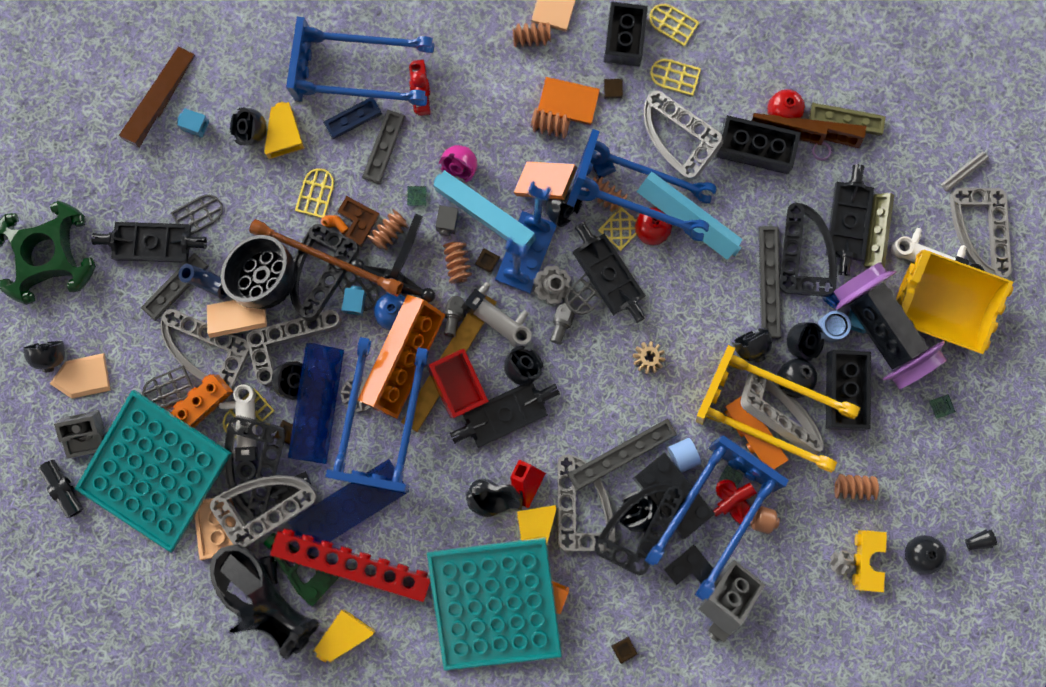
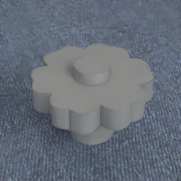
M547 266L543 271L538 272L533 280L534 285L537 286L534 289V293L539 300H546L549 305L558 304L562 299H565L571 287L568 284L571 281V277L566 270L559 271L557 266Z

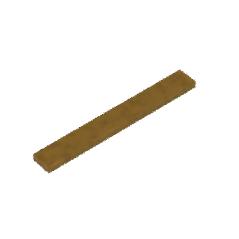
M485 295V299L495 306L497 301ZM467 313L456 331V336L451 339L440 358L463 348L467 353L485 322L476 315ZM429 375L418 394L412 430L417 433L440 397L431 375ZM406 414L401 421L402 424H405Z

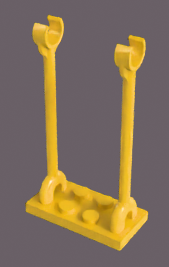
M728 345L698 411L696 422L703 425L705 419L708 418L715 422L724 423L816 463L817 467L832 473L838 463L837 461L826 456H817L729 418L718 410L711 408L712 403H717L721 393L719 387H724L729 375L727 369L731 366L739 370H746L838 409L840 414L851 419L857 417L860 407L848 402L841 403L751 365L744 359L734 355L735 348Z

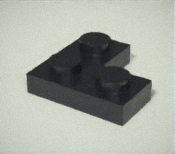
M692 545L663 570L678 585L691 573L702 584L704 580L708 579L714 568L697 547Z

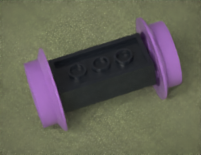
M881 262L834 291V294L840 301L836 311L860 297L851 303L849 307L893 370L882 379L893 380L898 389H902L947 361L941 352L945 342L942 341L930 348L927 346L924 338L920 336L913 322L909 320L902 306L892 295L891 290L885 283H882L897 273V271H886Z

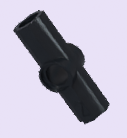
M52 459L40 465L38 470L48 485L47 491L51 498L58 502L65 516L71 518L79 514L84 508L73 492L75 490L74 486L69 484L71 481L63 475L57 462Z

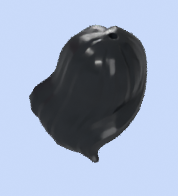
M481 478L471 484L466 494L469 509L483 517H492L510 508L522 511V496L510 484L499 486L489 479Z

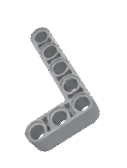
M333 310L321 312L318 318L314 320L318 322V326L313 330L309 329L311 322L298 318L251 331L247 336V343L257 381L264 386L272 385L271 378L275 368L269 347L336 330L342 324V319L338 313ZM331 316L337 317L336 322L332 325L328 324V319ZM299 326L298 333L292 335L291 328ZM275 331H280L278 339H272V334ZM256 336H261L262 338L259 344L253 343ZM261 354H265V361L258 363V357ZM270 372V379L263 381V374Z

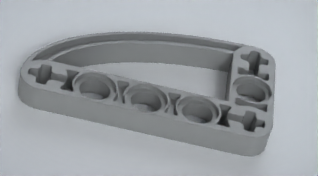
M653 91L647 97L644 105V121L653 144L661 155L684 177L689 180L697 179L723 145V136L719 131L662 92ZM654 98H659L664 103L663 106L655 102ZM674 105L676 107L675 112L667 114V108ZM654 109L701 141L684 165L672 156L659 138L653 121ZM689 115L690 121L687 124H681V118ZM699 125L705 127L702 134L695 133V129ZM708 133L714 138L717 137L718 142L712 143L711 139L707 137ZM701 151H707L708 156L706 159H698V154ZM696 160L701 165L698 166L693 161ZM694 167L695 173H689L688 168Z
M1000 188L956 189L950 195L951 213L961 246H966L967 257L972 264L981 265L985 272L1002 278L1008 277L1011 274L1012 268L1006 192ZM959 193L962 197H966L967 195H969V198H963L961 201H959V198H956V195H958ZM974 193L982 195L981 202L975 201ZM996 193L997 196L1001 197L998 201L996 198H993ZM961 206L988 207L991 266L979 256L972 245L965 227ZM994 211H999L1002 214L1001 220L994 218ZM996 229H1000L1003 232V238L1000 239L995 236L994 232ZM997 247L1004 250L1003 257H999L996 254ZM1002 267V269H1005V272L1001 273L998 271V268Z
M174 309L165 311L161 318V334L166 347L173 357L182 366L184 365L187 371L200 380L207 376L179 351L172 339L170 327L228 351V355L218 375L225 380L228 376L224 374L225 370L230 374H234L233 377L229 375L227 379L230 382L229 387L232 389L250 353L247 341L233 334L226 335L229 337L228 344L220 345L219 339L221 336L203 338L202 331L207 328V323ZM174 314V317L181 320L179 327H177L179 325L178 322L171 321L169 323V315L172 316ZM187 321L194 322V328L190 331L185 329ZM233 341L238 345L244 343L246 350H241L239 353V349L232 346ZM237 360L238 368L233 371L230 370L228 367L229 362Z
M749 373L740 400L743 409L798 448L815 455L823 450L822 436L813 419L794 397L788 396L784 389L781 390L779 384ZM765 388L790 410L802 427L762 400Z
M563 455L557 463L558 544L564 551H595L596 540L594 536H600L601 533H576V489L573 484L568 489L561 486V480L566 477L569 478L567 474L560 475V471L565 472V467L561 465L564 458H568V461L572 462V465L568 466V472L575 470V465L580 467L586 464V462L573 455ZM598 479L593 484L598 492L607 525L613 514L606 490L601 480ZM564 497H569L572 500L570 508H564L561 505V500ZM564 517L572 519L573 523L570 528L562 526L561 521ZM615 527L608 536V539L615 542ZM561 530H573V535L569 534V540H573V544H570L569 548H565V545L562 544V540H565V534L561 535ZM585 536H589L592 539V545L589 548H585L581 544V540ZM604 544L598 545L601 548L600 551L611 550L609 548H605Z
M268 476L245 482L222 493L211 501L210 509L233 545L239 544L246 547L312 505L317 499V491L311 484L297 477ZM282 484L301 489L247 525L244 524L229 501L230 498L240 493L267 485ZM305 491L306 493H312L311 501L306 499L300 503L298 500L305 496ZM223 501L224 505L222 508L217 509L216 505L218 502ZM287 502H294L296 504V511H288L286 508ZM227 510L230 511V513H227V514L224 515L223 517L221 516V514H223L224 511H225V512H226ZM271 512L279 514V522H272L270 520ZM227 517H234L236 520L234 527H229L226 524ZM254 523H261L263 525L261 533H256L253 530ZM249 531L251 535L246 537L244 539V542H239L237 540L239 538V534L243 536Z

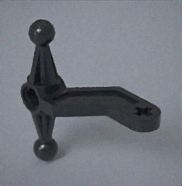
M415 214L404 244L392 269L366 266L361 259H354L350 263L379 277L393 278L403 282L402 294L421 296V299L428 303L435 299L436 295L433 289L420 288L401 272L423 219V216Z

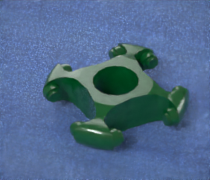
M56 201L50 204L52 213L58 216L33 228L15 229L14 226L19 222L16 213L4 214L0 218V247L3 246L5 240L9 239L15 255V282L10 279L0 280V290L11 299L25 305L35 302L34 293L29 291L32 286L47 279L60 276H72L73 279L67 283L68 291L73 293L80 292L92 277L96 268L93 258H84L81 266L77 267L70 249L71 225L73 224L76 227L84 226L86 222L85 216L65 202ZM44 240H53L55 252L52 259L42 266H34L32 262L34 247Z

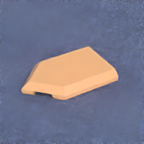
M102 353L65 361L50 382V385L72 399L111 391L105 354Z

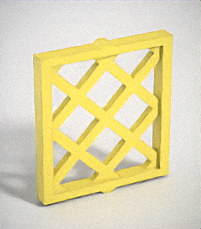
M622 207L618 211L619 219H613L617 214L615 212L598 230L601 234H604L603 231L610 230L611 237L607 236V238L620 251L636 236V233L631 236V230H635V227H631V221L636 222V220ZM621 212L628 215V218L621 219ZM612 221H619V228H613ZM621 221H628L629 227L622 228ZM610 222V228H604ZM613 230H620V237H613ZM622 230H629V236L622 237ZM613 239H620V246L615 244ZM622 239H628L623 245Z

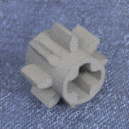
M845 550L839 553L835 551L830 557L831 569L839 575H844L846 572L850 574L855 568L853 566L855 564V561H853L854 557Z

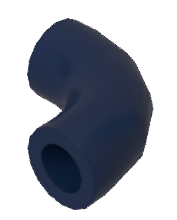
M184 264L180 268L179 278L182 282L201 288L221 299L228 296L222 287L220 276L191 264Z

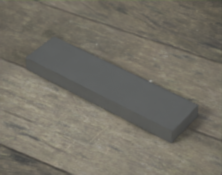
M387 109L363 173V179L381 184L405 115Z
M195 253L188 259V263H184L205 270L209 267ZM180 268L141 306V309L154 321L191 285L180 280Z

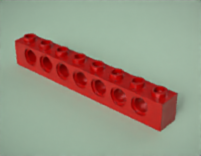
M284 528L283 531L279 530L277 532L270 553L271 556L424 602L430 584V576H428L426 571L417 569L414 572L409 570V566L403 564L391 565L387 559L379 558V560L371 558L370 554L360 552V554L352 553L351 548L341 546L339 549L333 547V543L322 540L321 543L313 541L314 537L303 534L300 537L294 535L295 531ZM292 541L299 543V551L294 552L290 549ZM309 548H317L319 556L311 557L309 555ZM330 553L338 556L337 563H330L328 561ZM354 559L357 562V568H348L347 561ZM368 565L376 567L377 572L374 575L366 573L365 568ZM387 571H393L396 577L394 580L388 581L385 579L384 574ZM406 577H412L415 583L408 587L404 585L403 580Z

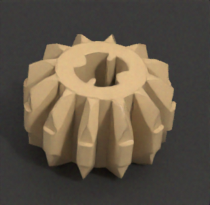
M652 341L649 342L648 347L645 342H642V348L638 346L635 348L638 353H634L632 357L638 360L634 361L633 364L641 365L638 371H641L644 367L645 374L649 373L650 368L653 373H656V367L659 369L663 367L660 362H665V358L660 356L665 352L664 350L658 352L659 344L654 348ZM647 353H649V356H653L651 362H649V359L645 360Z

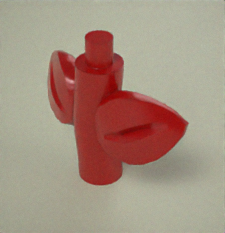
M731 480L719 481L716 485V494L722 500L717 503L718 507L713 510L715 516L718 517L722 513L724 515L730 513L731 517L741 524L751 508L746 500L757 494L750 482L737 489L735 482Z

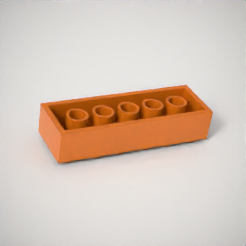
M410 295L406 296L360 393L358 401L383 414L398 418L412 388L416 369L417 349L430 350L444 320L445 314L423 299Z

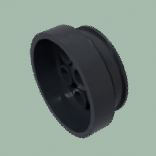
M256 235L241 241L230 251L221 270V284L225 293L238 304L247 308L268 309L280 304L291 293L296 281V268L291 253L277 239L268 235Z

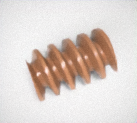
M539 22L538 28H536L535 23H532L530 28L527 23H524L523 29L520 23L516 25V29L513 27L514 47H517L518 42L521 43L522 47L525 46V42H528L529 47L532 46L533 41H535L536 46H539L540 41L543 42L544 46L547 45L548 40L551 43L549 22H546L545 28L542 22Z
M535 108L531 126H533L534 132L540 128V133L543 134L547 129L548 135L555 131V137L562 133V138L565 139L571 117L567 120L566 114H564L560 119L559 113L552 117V111H549L546 116L544 109L538 114L537 108Z
M596 176L593 178L598 184L600 191L625 200L627 199V193L621 196V189L614 192L615 185L611 188L608 187L610 181L603 184V177H600L598 180ZM598 198L597 202L600 204L605 200ZM607 201L604 202L605 208L611 205V212L616 209L618 212L621 208L619 205Z
M394 209V215L391 213L387 215L389 220H382L384 226L378 224L377 228L379 231H372L374 237L367 236L379 249L388 250L386 243L393 245L391 238L398 239L396 233H404L401 227L409 228L406 220Z
M451 242L443 245L446 248L444 254L448 255L445 257V261L448 262L446 267L450 270L448 276L452 277L449 279V283L465 282L467 277L472 275V273L466 272L467 269L471 268L470 265H465L469 258L463 257L468 254V251L462 250V248L467 246L466 243Z
M840 474L835 481V498L838 499L840 493H842L843 499H846L847 495L850 494L851 499L854 500L855 495L858 494L859 500L863 499V495H866V499L870 500L871 495H873L876 501L879 493L878 480L875 476L868 477L864 475L860 477V475H855L853 477L848 474L845 477L844 474Z

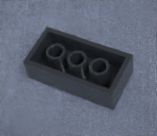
M727 115L721 130L724 143L716 153V158L789 174L794 166L801 132Z
M831 350L827 353L826 396L841 403L848 402L860 407L857 417L851 419L840 414L838 409L826 405L825 429L853 431L871 429V352Z
M665 452L633 477V480L642 490L658 483H672L681 487L684 495L675 515L693 488ZM678 489L670 490L671 498L669 501L665 499L664 503H669L675 507L676 504L673 503L675 497H680ZM666 491L649 495L657 508ZM699 493L675 530L682 539H686L715 515ZM667 506L660 509V513L664 518H668L672 513L671 509Z

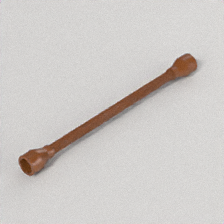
M257 219L253 220L250 225L249 232L254 235L274 237L279 242L313 255L371 282H375L391 295L397 297L402 291L403 282L396 279H386L366 272L338 258L281 235L269 228L266 223Z

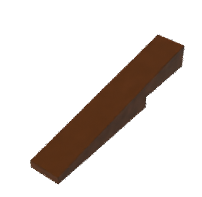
M179 46L177 47L120 132L119 136L124 141L138 148L141 147L156 118L161 117L195 54Z
M753 113L751 119L754 122L801 132L799 138L801 141L822 146L825 140L858 149L865 138L867 127L803 118H784L777 115Z

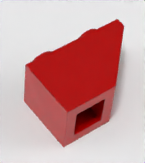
M518 460L510 476L511 485L522 496V506L529 508L546 473L531 464Z

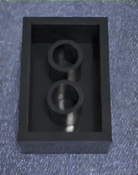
M611 2L603 63L640 67L643 56L648 6Z

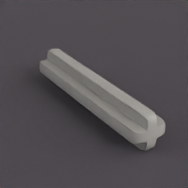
M985 152L978 154L941 184L942 188L945 191H949L989 159L988 155Z

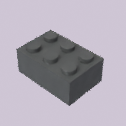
M735 560L721 572L714 583L715 589L708 600L704 599L698 608L699 611L729 635L743 624L765 587L762 581Z

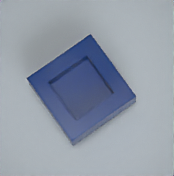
M609 161L599 165L593 164L598 178L605 177L616 171L614 164Z

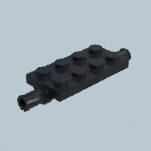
M859 164L852 165V176L849 182L837 181L834 188L829 232L833 241L835 255L840 258L838 275L841 276L842 273H844L843 276H850L852 260L864 261L874 188L864 185L862 180L865 166L860 165L859 167Z
M115 222L114 230L109 232V234L93 233L91 236L95 237V239L91 238L93 245H109L112 250L111 259L117 261L188 263L190 248H207V244H204L207 243V237H191L192 226L190 224Z
M585 222L577 225L574 229L582 238L583 245L572 253L613 316L624 309H628L636 323L644 320L647 316L638 302L646 295L605 233L596 237V235L591 233Z
M533 383L520 385L462 414L466 421L465 426L450 432L454 444L465 438L473 437L477 447L480 448L548 416L544 407V401L560 395L556 384L541 391L536 390Z

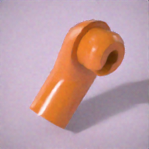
M326 215L321 219L323 226L337 228L342 235L349 229L340 216Z

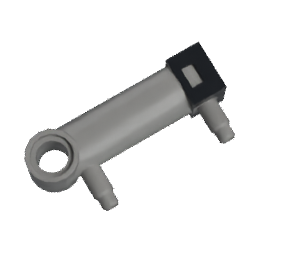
M485 282L479 290L474 289L461 308L470 315H476L508 339L513 347L525 346L532 338L529 328L522 326L529 315L528 312L523 311L514 321L485 299V294L490 287L488 282ZM521 333L524 336V341L518 340L516 334Z

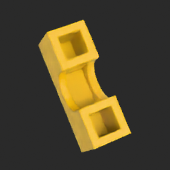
M858 530V534L855 535L854 543L857 546V554H854L853 561H855L856 574L854 573L852 577L855 590L884 593L885 572L873 570L870 566V557L875 552H886L887 532Z

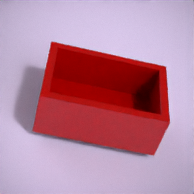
M464 348L426 365L450 418H455L489 402Z

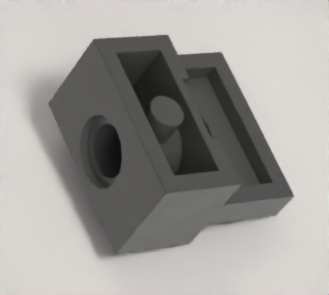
M100 410L62 417L54 423L58 440L63 444L67 459L96 453L104 439L102 431L104 425Z

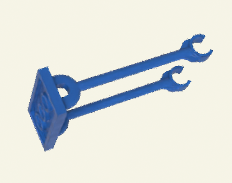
M297 16L286 89L295 101L302 102L303 95L326 93L404 100L416 106H426V91L411 90L407 93L322 86L305 80L309 77L308 61H311L312 58L311 43L333 40L414 47L423 53H433L435 45L432 43L433 38L420 36L417 39L411 40L329 33L310 27L305 17Z
M592 129L580 160L567 205L574 207L577 199L592 201L599 198L680 227L691 239L703 241L704 233H698L693 229L702 228L707 232L709 224L706 221L700 219L683 221L600 191L598 184L586 176L590 175L593 164L599 165L609 161L645 175L653 172L665 182L689 190L700 202L706 204L711 203L712 197L711 195L702 194L701 191L708 190L715 194L717 187L710 182L692 184L612 155L604 143L597 141L600 131ZM581 188H587L589 191H584Z
M535 181L531 182L527 191L531 196L535 197L534 215L522 211L518 222L533 231L536 240L529 248L527 244L521 246L512 242L513 239L509 238L505 246L506 253L495 278L497 282L528 294L532 291L534 286L533 280L540 271L557 227L551 221L541 218L543 200H548L552 189L548 186L546 190L539 188L535 185Z
M360 337L357 348L358 360L339 452L333 470L327 469L325 477L408 493L409 485L402 483L404 465L423 369L426 367L429 351L423 348L417 349L416 369L397 465L392 481H387L386 476L372 474V477H366L367 473L352 470V474L344 473L346 452L365 360L371 348L370 339Z
M724 435L713 441L708 449L713 453L709 458L708 464L662 538L651 549L645 559L652 566L658 564L665 552V546L711 472L722 458L728 462L731 468L739 469L745 473L744 476L747 479L761 484L762 486L757 493L756 500L710 576L702 582L695 594L703 601L704 599L708 600L715 589L714 583L764 500L771 492L773 493L784 488L789 481Z

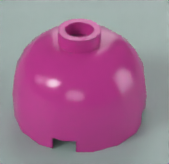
M454 145L446 149L439 160V164L441 163L442 172L445 170L455 178L457 176L465 179L464 182H468L473 178L478 167L475 154L468 147L462 145Z

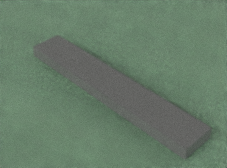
M759 226L761 328H768L771 338L780 339L778 226Z
M667 418L567 475L576 491L677 436Z

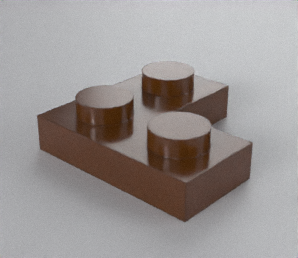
M346 196L337 211L339 215L353 221L345 236L354 240L358 246L362 247L377 222L380 213Z

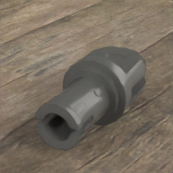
M460 296L451 297L446 305L444 314L447 322L444 335L447 337L456 336L458 322L463 319L464 309L461 307L465 301Z
M566 303L558 306L553 319L555 327L550 341L559 345L562 344L566 329L571 328L575 313L569 310Z

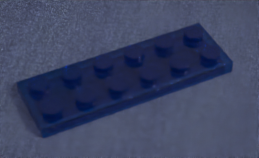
M310 342L306 343L288 459L327 464L344 356L343 349Z
M388 459L368 471L366 477H372V474L386 476L387 481H392L395 467L391 460ZM351 482L288 522L297 536L302 537L305 534L314 537L313 541L321 543L322 540L331 542L408 493ZM315 547L309 548V555L318 549Z

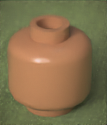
M761 506L750 524L753 530L770 534L774 529L778 528L780 519L777 517V512L774 509Z

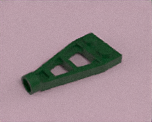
M275 532L263 543L270 551L277 535ZM290 544V549L292 551H299V548ZM275 557L296 592L311 607L339 578V576L316 570L315 575L307 583H303L297 575V568L300 564L296 563L293 567H290L284 559Z

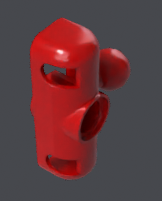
M424 59L415 60L409 64L410 91H426L427 104L420 107L413 105V111L418 116L431 115L429 104L430 86L426 75Z

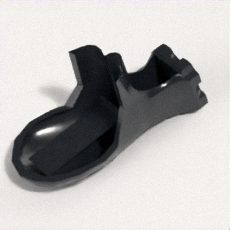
M239 544L220 548L213 555L210 564L212 585L225 607L238 617V624L232 627L229 633L258 630L266 633L274 640L280 649V656L284 660L290 658L293 653H299L310 641V636L320 626L319 622L316 619H311L298 613L285 601L266 573L261 562L249 549ZM231 581L247 595L246 599L250 598L252 604L243 602L239 597L227 591Z

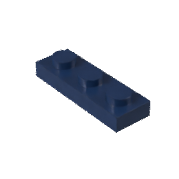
M370 97L323 121L331 138L335 139L380 116L382 112L375 99Z

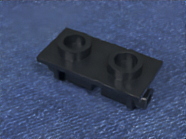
M306 471L294 476L311 484ZM277 484L273 485L270 495L278 505L301 489L290 485Z

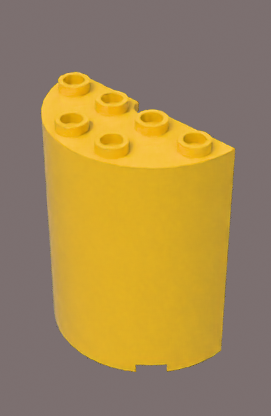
M921 250L916 255L915 264L911 263L907 269L896 300L902 306L909 320L913 322L917 331L984 354V351H987L990 347L991 341L989 339L992 333H995L997 330L998 322H996L998 314L1002 315L1006 308L1005 301L1013 292V281L933 252Z

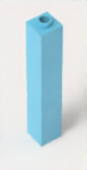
M444 170L442 174L437 175L433 186L439 194L506 241L512 238V242L521 246L527 244L530 248L536 240L533 231Z
M651 172L637 190V193L669 216L683 221L699 219L706 221L709 224L707 232L702 228H695L693 230L698 233H704L703 242L727 260L731 255L736 256L742 247L739 245L743 240L655 173Z

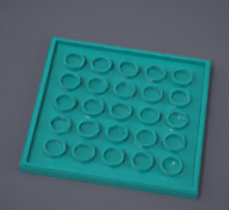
M131 390L76 485L75 490L171 553L178 545L232 453L136 390Z
M546 537L427 552L444 671L562 657Z

